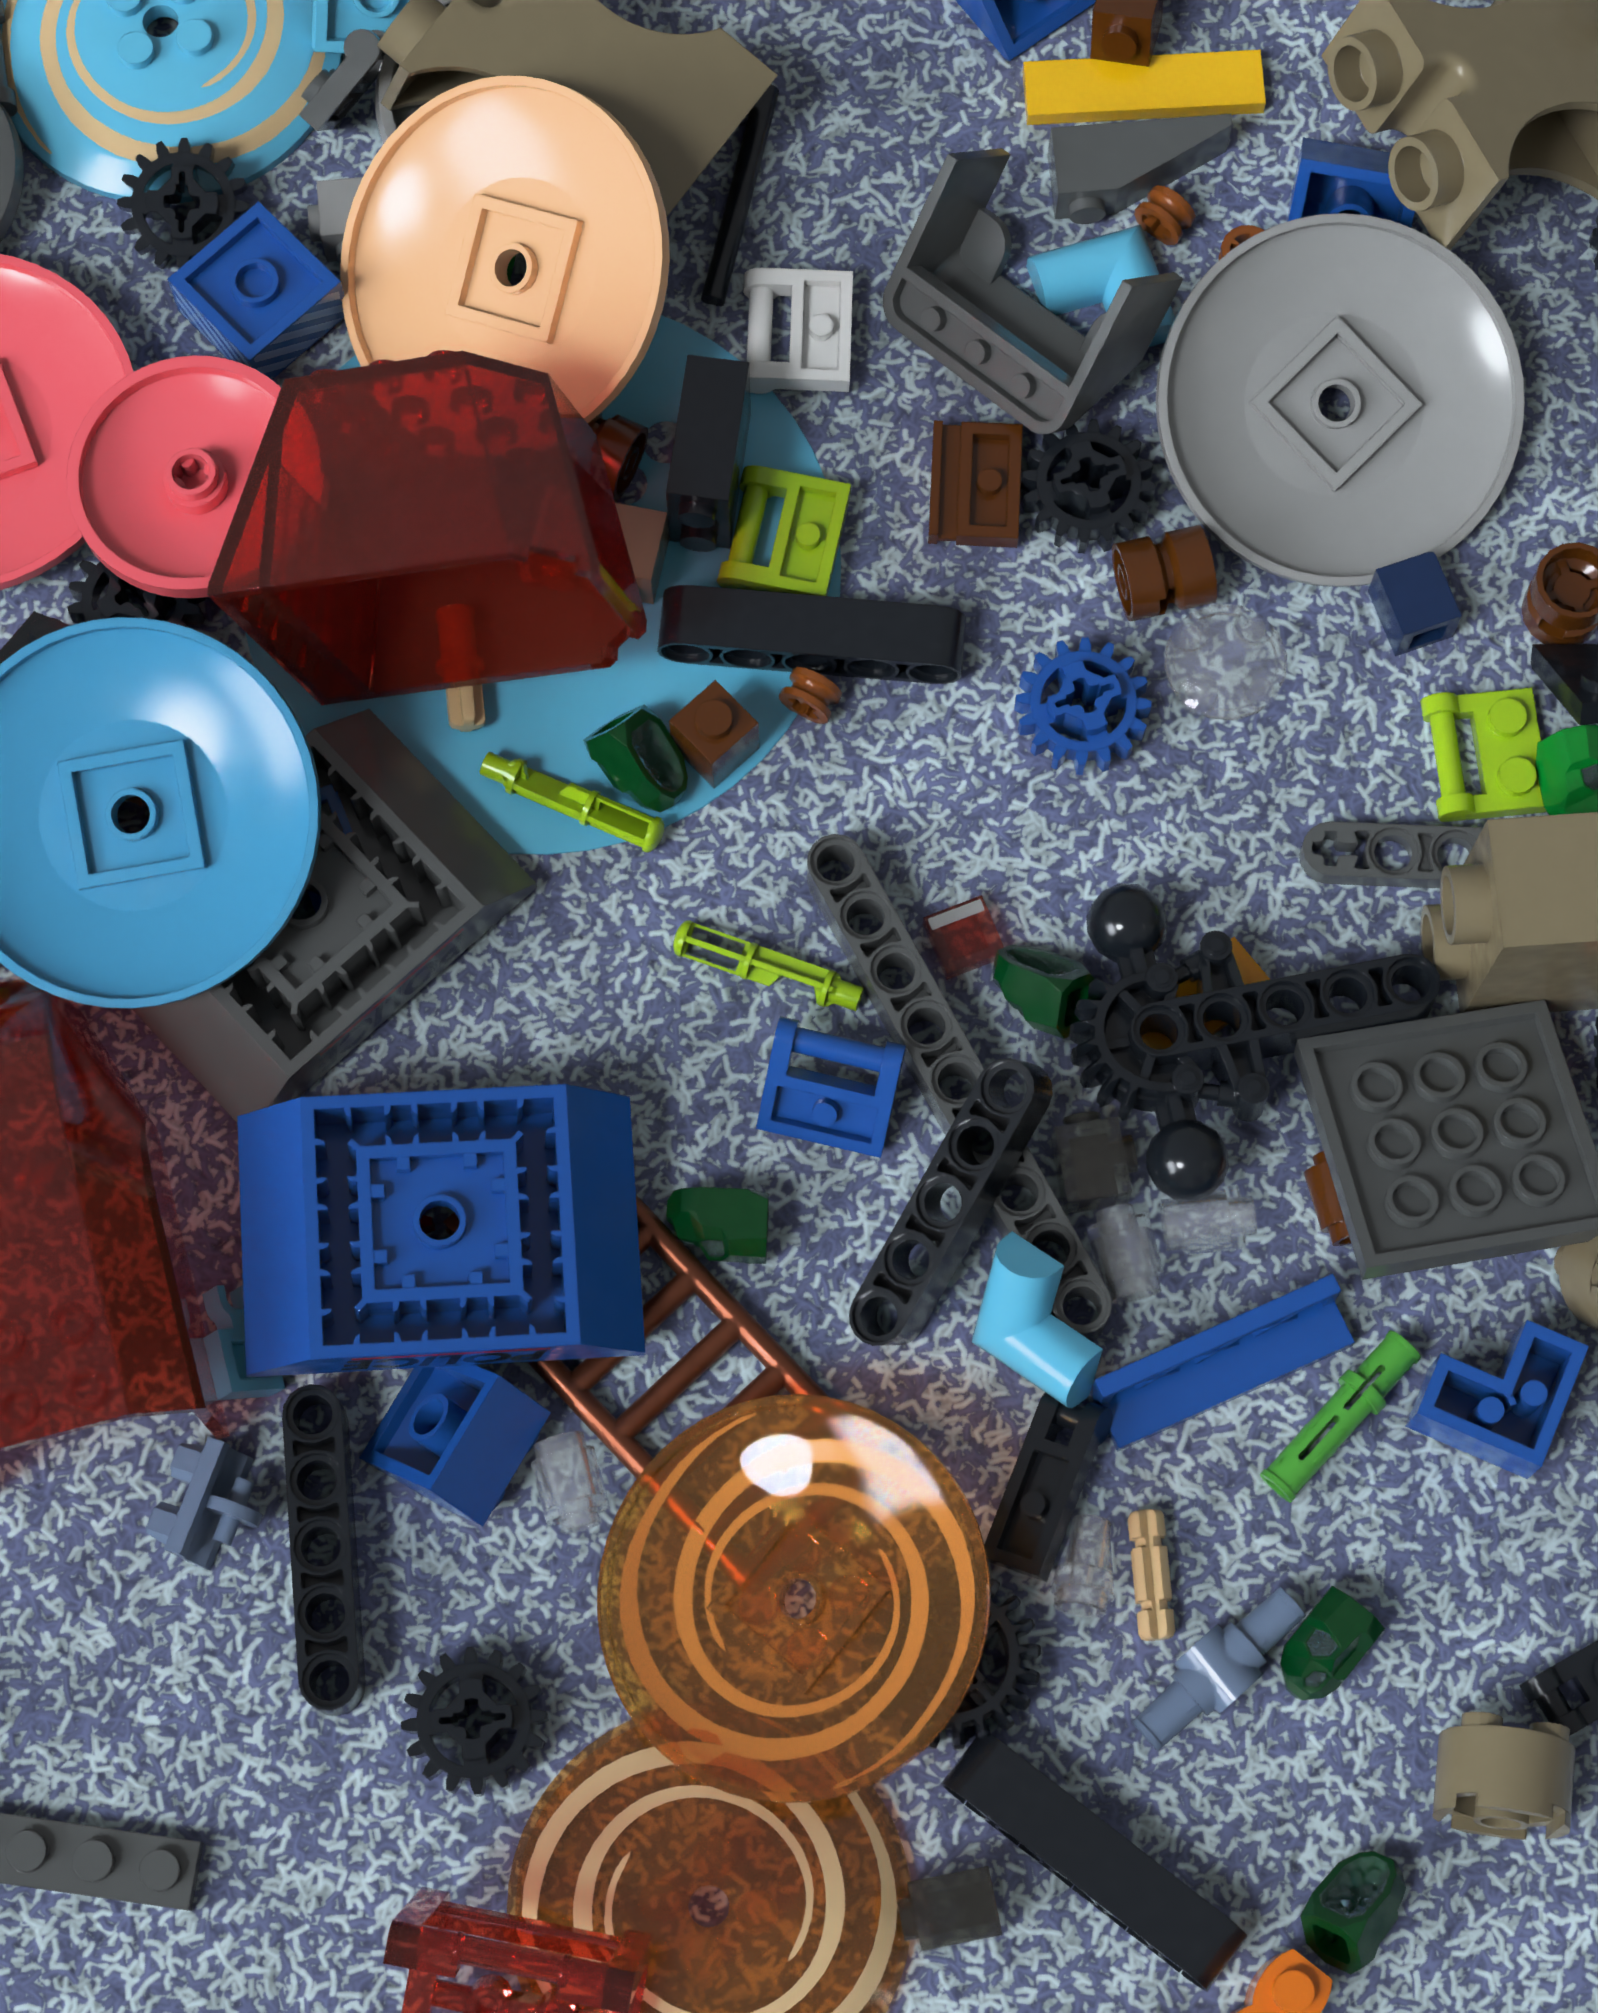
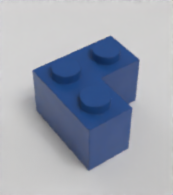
M1526 1320L1513 1334L1497 1377L1441 1353L1428 1368L1405 1427L1528 1479L1543 1465L1589 1346Z

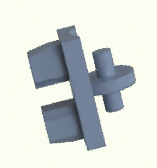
M211 1437L207 1438L205 1445L179 1444L170 1465L171 1477L189 1486L180 1507L161 1501L153 1508L145 1528L146 1533L165 1544L164 1550L193 1565L211 1571L221 1543L231 1546L239 1524L258 1528L262 1520L263 1514L247 1507L255 1483L246 1480L254 1459L232 1449L226 1442Z

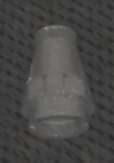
M1088 1514L1073 1517L1071 1532L1049 1587V1591L1055 1595L1053 1606L1057 1611L1080 1618H1100L1106 1615L1107 1604L1115 1600L1110 1540L1112 1523L1108 1519Z

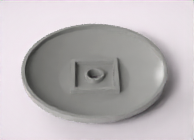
M1347 213L1319 214L1275 225L1250 237L1213 265L1194 286L1181 305L1170 327L1161 354L1156 386L1157 427L1161 448L1169 472L1188 507L1207 531L1240 558L1268 573L1290 581L1327 587L1369 585L1376 569L1426 552H1434L1438 559L1469 535L1486 516L1500 495L1511 473L1519 449L1525 407L1524 378L1512 331L1500 306L1476 273L1452 251L1433 238L1413 228L1387 219ZM1337 388L1347 395L1350 402V410L1343 421H1331L1321 413L1319 397L1324 389Z

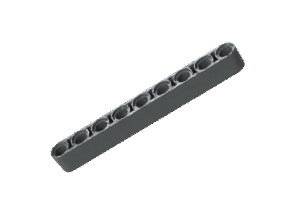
M831 834L821 837L812 845L808 852L807 884L810 893L861 985L864 987L892 1041L906 1045L904 1062L946 1136L967 1097L960 1100L951 1099L941 1092L939 1083L944 1078L955 1075L967 1079L972 1087H974L984 1067L862 849L853 839L845 835ZM834 860L847 864L852 873L843 880L830 881L824 878L818 870L826 862ZM871 914L882 923V927L873 934L861 935L854 932L848 923L856 915ZM897 967L907 971L912 977V981L905 988L898 990L890 989L879 981L878 976L885 969ZM928 1021L937 1025L943 1035L935 1043L920 1044L913 1040L908 1030L917 1022ZM1026 1146L1001 1192L1013 1185L1023 1186L1033 1194L1035 1204L1025 1211H1013L1005 1206L999 1193L988 1214L1002 1238L1013 1231L1034 1246L1043 1241H1051L1061 1246L1067 1259L1063 1263L1064 1269L1051 1314L1093 1342L1102 1334L1111 1315L1112 1300L1109 1291L1031 1151ZM972 1147L973 1155L980 1164L986 1162L992 1156L982 1155ZM1074 1297L1085 1298L1096 1307L1098 1318L1090 1324H1075L1065 1316L1063 1304Z

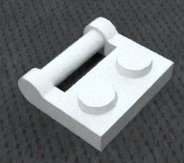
M753 268L746 271L744 274L743 292L749 298L747 362L750 363V393L764 394L775 389L849 392L853 271ZM778 296H791L789 362L771 361L773 299Z

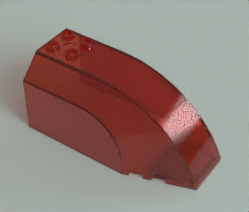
M17 975L0 979V1452L129 1417L191 1412L195 1413L217 1440L229 1437L230 1434L222 1400H217L203 1340L206 1337V1332L158 1130L76 1002L57 997L39 989Z

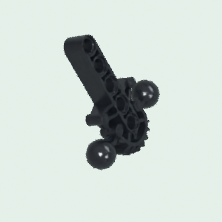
M1119 883L1104 890L1092 902L1086 920L1087 933L1098 953L1118 964L1121 980L1111 985L1094 979L1088 988L1090 999H1081L1077 1002L1074 1014L1080 1021L1071 1024L1069 1039L1078 1045L1072 1049L1070 1058L1074 1066L1086 1067L1080 1076V1083L1083 1088L1102 1085L1096 1099L1100 1108L1109 1105L1115 1099L1121 1103L1118 1116L1122 1121L1127 1120L1131 1116L1133 1109L1155 1112L1160 1131L1151 1139L1146 1151L1148 1174L1157 1189L1172 1199L1195 1202L1212 1194L1224 1182L1229 1169L1228 1151L1216 1130L1196 1118L1194 1108L1197 1106L1199 1099L1217 1101V1106L1232 1108L1234 1115L1239 1120L1245 1122L1257 1120L1263 1113L1270 1093V1084L1266 1079L1263 1064L1264 1058L1294 1053L1297 1039L1426 1019L1441 986L1440 974L1435 965L1427 958L1417 954H1402L1244 985L1232 952V941L1228 935L1221 931L1206 933L1202 937L1199 950L1180 960V966L1175 969L1167 963H1156L1154 952L1162 945L1167 932L1166 912L1157 896L1139 884ZM1187 980L1191 982L1197 981V994L1176 998L1180 984ZM1398 984L1412 986L1419 992L1421 999L1416 1001L1402 999L1394 992L1392 987ZM1335 996L1348 997L1357 1004L1359 1011L1354 1013L1339 1011L1332 1005L1330 998ZM1273 1008L1286 1009L1295 1016L1297 1022L1291 1025H1281L1274 1022L1269 1017L1267 1011ZM1211 1020H1221L1228 1023L1233 1028L1235 1034L1228 1037H1218L1212 1035L1204 1024ZM1149 1032H1159L1170 1039L1172 1046L1166 1049H1154L1146 1045L1141 1036ZM1211 1069L1219 1085L1204 1083L1202 1070Z

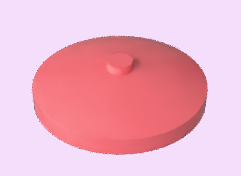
M192 355L161 360L146 365L116 382L102 394L83 418L71 444L66 471L69 506L81 535L94 555L106 568L127 583L150 593L173 598H204L225 594L242 588L270 572L291 552L302 537L314 511L319 487V463L316 447L307 423L291 397L278 384L256 369L240 362L213 356Z

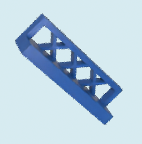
M1332 1273L1095 1379L1090 1395L1094 1403L1112 1410L1113 1418L1109 1436L1117 1452L1352 1347L1355 1341L1335 1303V1300L1341 1293V1288L1334 1274Z

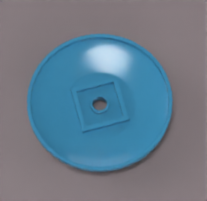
M115 617L67 626L40 637L0 664V963L31 985L57 997L98 1007L131 1009L162 1006L197 996L226 982L253 963L273 943L298 907L310 881L317 857L321 832V796L313 754L298 719L279 690L251 662L220 641L188 627L147 618ZM140 797L148 805L150 812L149 821L141 831L129 834L118 823V809L126 799Z

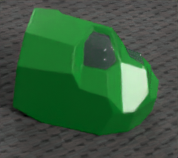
M1581 725L1561 729L1537 743L1536 771L1543 805L1549 815L1598 812V725Z

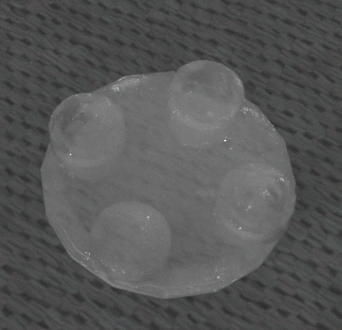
M1217 603L1194 610L1176 624L1165 646L1164 670L1171 690L1179 698L1181 707L1194 716L1234 721L1257 714L1274 703L1286 679L1287 653L1280 633L1264 616L1242 605Z

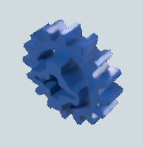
M1082 637L1079 650L1070 652L1063 640L1058 641L1053 660L1039 652L1035 655L1033 664L1036 673L1023 671L1020 676L1019 687L1026 693L1016 695L1014 711L1026 715L1019 719L1018 733L1019 735L1035 733L1036 736L1032 741L1030 752L1034 756L1043 753L1047 749L1053 752L1051 768L1057 770L1064 763L1065 759L1074 761L1076 775H1083L1087 761L1095 760L1101 771L1105 772L1109 770L1112 752L1120 758L1127 760L1131 755L1133 747L1129 738L1142 741L1147 725L1140 719L1149 717L1152 701L1139 697L1146 692L1147 678H1130L1135 660L1129 656L1118 663L1112 659L1114 644L1108 642L1100 653L1091 651L1089 637ZM1057 678L1059 692L1048 696L1047 702L1041 704V697L1045 689ZM1080 698L1085 706L1094 705L1093 711L1085 713L1081 705L1072 706L1073 699ZM1124 708V716L1121 722L1111 733H1108L1107 717L1116 715L1118 709ZM1060 733L1066 734V735H1068V736H1070V737H1072V738H1075V739H1077V740H1079V741L1066 738V737L1062 736Z

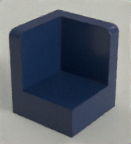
M1426 552L1375 570L1368 593L1395 656L1453 637L1462 615L1434 552Z

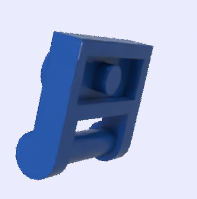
M780 1016L774 1036L756 1129L881 1158L906 1045L887 1041L886 1047L801 1028L799 1027V1020ZM792 1053L879 1072L877 1086L790 1066Z

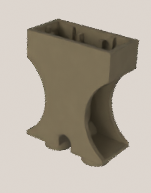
M409 0L377 45L379 49L399 64L381 101V104L389 111L407 106L424 105L441 93L461 84L496 76H527L545 79L571 88L591 98L609 111L639 145L658 183L666 217L778 76L722 28L694 34L658 32L625 20L598 0H452L447 7L438 0Z
M1360 0L1321 56L1328 66V77L1336 98L1344 107L1356 112L1369 133L1374 134L1393 129L1406 135V137L1399 139L1394 144L1389 155L1388 173L1392 189L1398 200L1405 207L1417 212L1430 236L1445 246V248L1451 250L1508 180L1509 176L1533 175L1551 178L1576 187L1598 200V0H1495L1491 6L1484 8L1453 7L1430 0Z

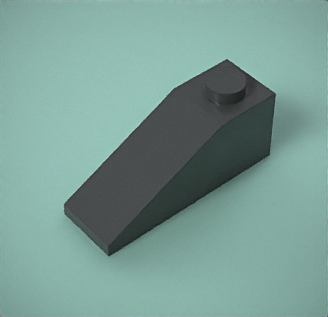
M1231 114L1052 127L1047 155L1055 219L1070 218L1072 222L1077 224L1098 222L1106 215H1115L1147 197L1149 191L1154 186H1166L1227 151L1233 125Z

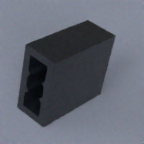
M687 355L667 482L666 500L670 541L679 542L681 546L692 551L709 552L715 550L716 547L731 549L740 490L739 485L751 417L749 362Z

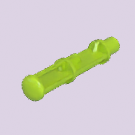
M488 752L482 762L480 775L503 784L505 792L513 795L516 793L579 820V824L585 827L588 825L642 847V851L646 853L656 849L662 840L664 821L658 816L653 818L601 796V792L595 789L590 791L573 783H563L528 768L527 760L522 758L508 760Z
M691 920L684 921L674 936L673 950L679 957L683 956L740 976L742 979H749L769 987L781 976L814 987L816 1003L822 1007L836 1004L857 1011L864 992V987L842 980L840 974L835 970L819 967L759 946L757 943H751L696 924ZM695 927L745 944L742 954L692 938ZM689 943L738 960L739 963L736 971L686 954Z

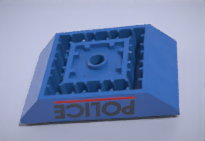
M569 1084L299 1097L237 1116L246 1377L645 1355L630 1096ZM437 1206L451 1209L459 1218L457 1231L451 1237L443 1240L428 1237L420 1227V1221L425 1212Z

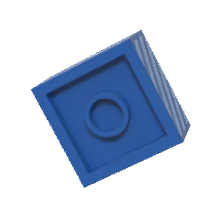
M259 201L167 279L178 311L226 359L252 367L268 376L271 380L344 318L342 299L345 295L341 281Z

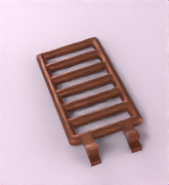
M637 1195L640 1256L651 1247L677 1274L643 1305L645 1339L694 1293L721 1322L617 1419L593 1395L590 1389L626 1356L586 1358L573 1371L562 1360L527 1362L653 1497L676 1465L695 1446L737 1418L753 1412L757 1413L783 1387L811 1416L777 1448L806 1440L824 1439L830 1435L833 1439L848 1440L879 1449ZM455 1212L443 1221L447 1227L446 1232L450 1236L459 1227V1218ZM740 1340L766 1368L660 1466L634 1437ZM750 1418L736 1424L702 1450L683 1472L663 1502L662 1506L688 1534L692 1526L701 1535L704 1534L705 1530L696 1521L702 1509L679 1485ZM796 1465L786 1467L761 1478L734 1499L716 1521L702 1549L710 1558L718 1541L732 1522L746 1509L758 1502ZM853 1465L834 1484L852 1487L864 1492L882 1474L862 1466ZM821 1495L752 1562L730 1541L720 1558L718 1566L740 1590L747 1594H754L760 1591L852 1502L835 1496Z

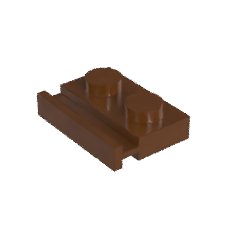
M934 420L928 544H937L938 541H956V545L1017 548L1023 424L961 422V425H943V421Z

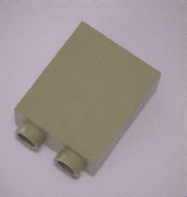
M1598 812L1487 819L1463 865L1444 866L1440 884L1441 904L1423 906L1420 924L1422 957L1427 958L1435 965L1440 974V981L1456 980L1460 1013L1539 1000L1546 1001L1549 1012L1598 1009Z

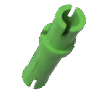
M1390 1330L1386 1334L1385 1339L1355 1371L1348 1369L1338 1379L1341 1387L1313 1418L1303 1426L1271 1465L1260 1473L1263 1481L1284 1500L1291 1503L1295 1499V1495L1327 1460L1336 1453L1338 1448L1370 1413L1378 1415L1386 1406L1384 1397L1413 1364H1417L1421 1358V1355L1413 1345L1395 1331ZM1377 1373H1381L1353 1406L1348 1410L1345 1409ZM1332 1423H1336L1334 1427L1325 1435V1437L1306 1456V1458L1304 1460H1300V1458L1324 1433V1431Z

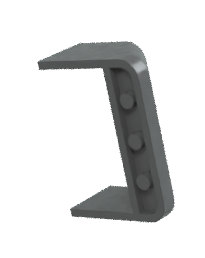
M1002 148L949 153L884 290L883 309L885 316L893 328L1032 432L1050 434L1064 431L1078 421L1139 365L1183 278L1177 273L1171 272L1122 280L1107 312L1100 315L1091 325L1086 337L1001 276L1011 253V235L1002 219L988 210L986 206L1011 154Z

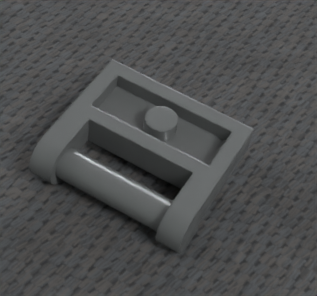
M358 29L351 32L344 41L346 58L336 70L333 68L329 72L323 69L307 86L301 97L308 104L300 112L299 116L316 131L335 129L377 79L385 54L377 45L385 31Z

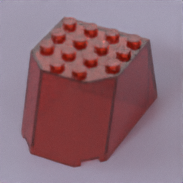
M438 350L425 357L400 361L377 360L370 363L369 366L338 371L320 369L312 372L310 375L284 379L208 583L207 594L321 705L609 668L618 660V648L629 637L639 639L646 632L647 627L646 615L597 435L549 373L463 350L456 352Z

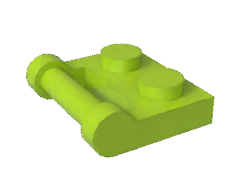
M757 465L744 467L739 485L740 490L744 492L729 558L728 561H724L720 565L717 584L722 588L828 596L851 496V484ZM773 496L782 497L785 500L769 567L752 564L767 499Z
M1532 688L1462 695L1441 692L1428 695L1420 700L1423 721L1430 722L1441 791V797L1436 800L1439 821L1453 822L1547 812L1543 805L1536 771L1537 743L1541 741ZM1470 719L1482 794L1472 795L1466 793L1455 720Z

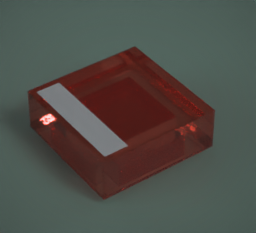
M982 895L923 917V926L946 980L994 962L998 949L1004 948Z

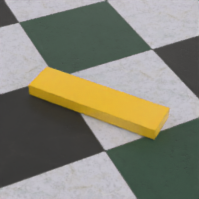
M1261 50L1152 55L1149 67L1090 58L1023 62L1022 73L1027 125L1178 118L1219 114L1264 113L1266 105Z

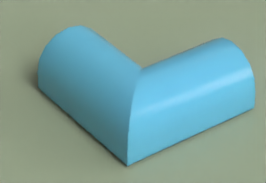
M1141 224L1029 256L1026 264L1039 303L1056 316L1098 303H1103L1107 312L1122 280L1159 274ZM1171 304L1149 347L1165 343L1170 327L1175 319Z
M1012 1231L997 1244L972 1336V1343L1066 1407L1073 1408L1089 1397L1103 1349L1051 1314L1064 1265Z

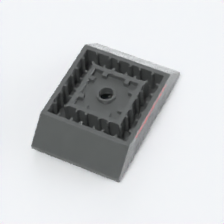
M370 709L314 728L306 735L313 754L319 787L332 784L334 791L338 792L353 831L345 835L336 811L331 812L328 802L321 804V832L317 857L310 881L306 887V890L313 891L321 897V905L317 913L304 920L291 917L273 943L253 963L217 987L183 1001L162 1006L132 1009L236 1123L237 1116L299 1098L537 888V883Z

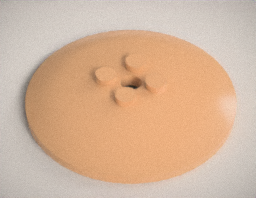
M527 76L481 78L441 93L405 119L380 148L361 180L346 222L341 251L340 281L345 295L342 299V307L348 335L360 366L382 400L401 419L426 436L452 447L482 453H514L543 447L567 437L598 416L621 393L635 374L648 351L663 311L670 263L669 231L662 196L650 164L637 142L609 111L591 98L571 88L545 79ZM522 253L526 260V273L521 282L512 286L507 277L508 264L515 255Z

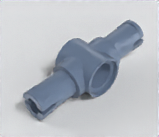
M1279 1587L1236 1625L1229 1622L1222 1628L1217 1624L1174 1663L1178 1668L1171 1675L1174 1681L1132 1721V1724L1154 1749L1159 1751L1201 1712L1206 1716L1214 1710L1221 1714L1263 1675L1260 1670L1266 1663L1263 1656L1306 1616L1305 1613Z

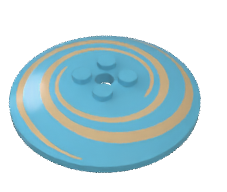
M2 0L6 21L0 27L8 87L15 91L18 108L17 113L10 118L14 123L19 139L35 157L67 181L88 191L113 199L132 196L133 191L121 180L123 175L139 177L142 170L135 157L141 154L153 162L158 158L156 143L160 141L164 143L170 153L178 152L181 138H188L194 154H199L201 148L206 143H209L215 149L213 160L215 164L227 157L234 162L235 167L227 177L229 180L244 178L246 184L261 177L292 154L313 131L314 128L299 116L300 112L308 104L301 95L323 69H326L328 72L333 68L336 70L343 61L344 53L314 52L312 48L313 0ZM168 17L178 22L177 28L168 36L155 37L147 33L148 26L158 18ZM197 169L199 185L205 192H217L218 195L223 194L221 186L211 175ZM171 170L160 175L153 182L149 190H159L171 178ZM186 185L185 193H182L180 203L193 201Z

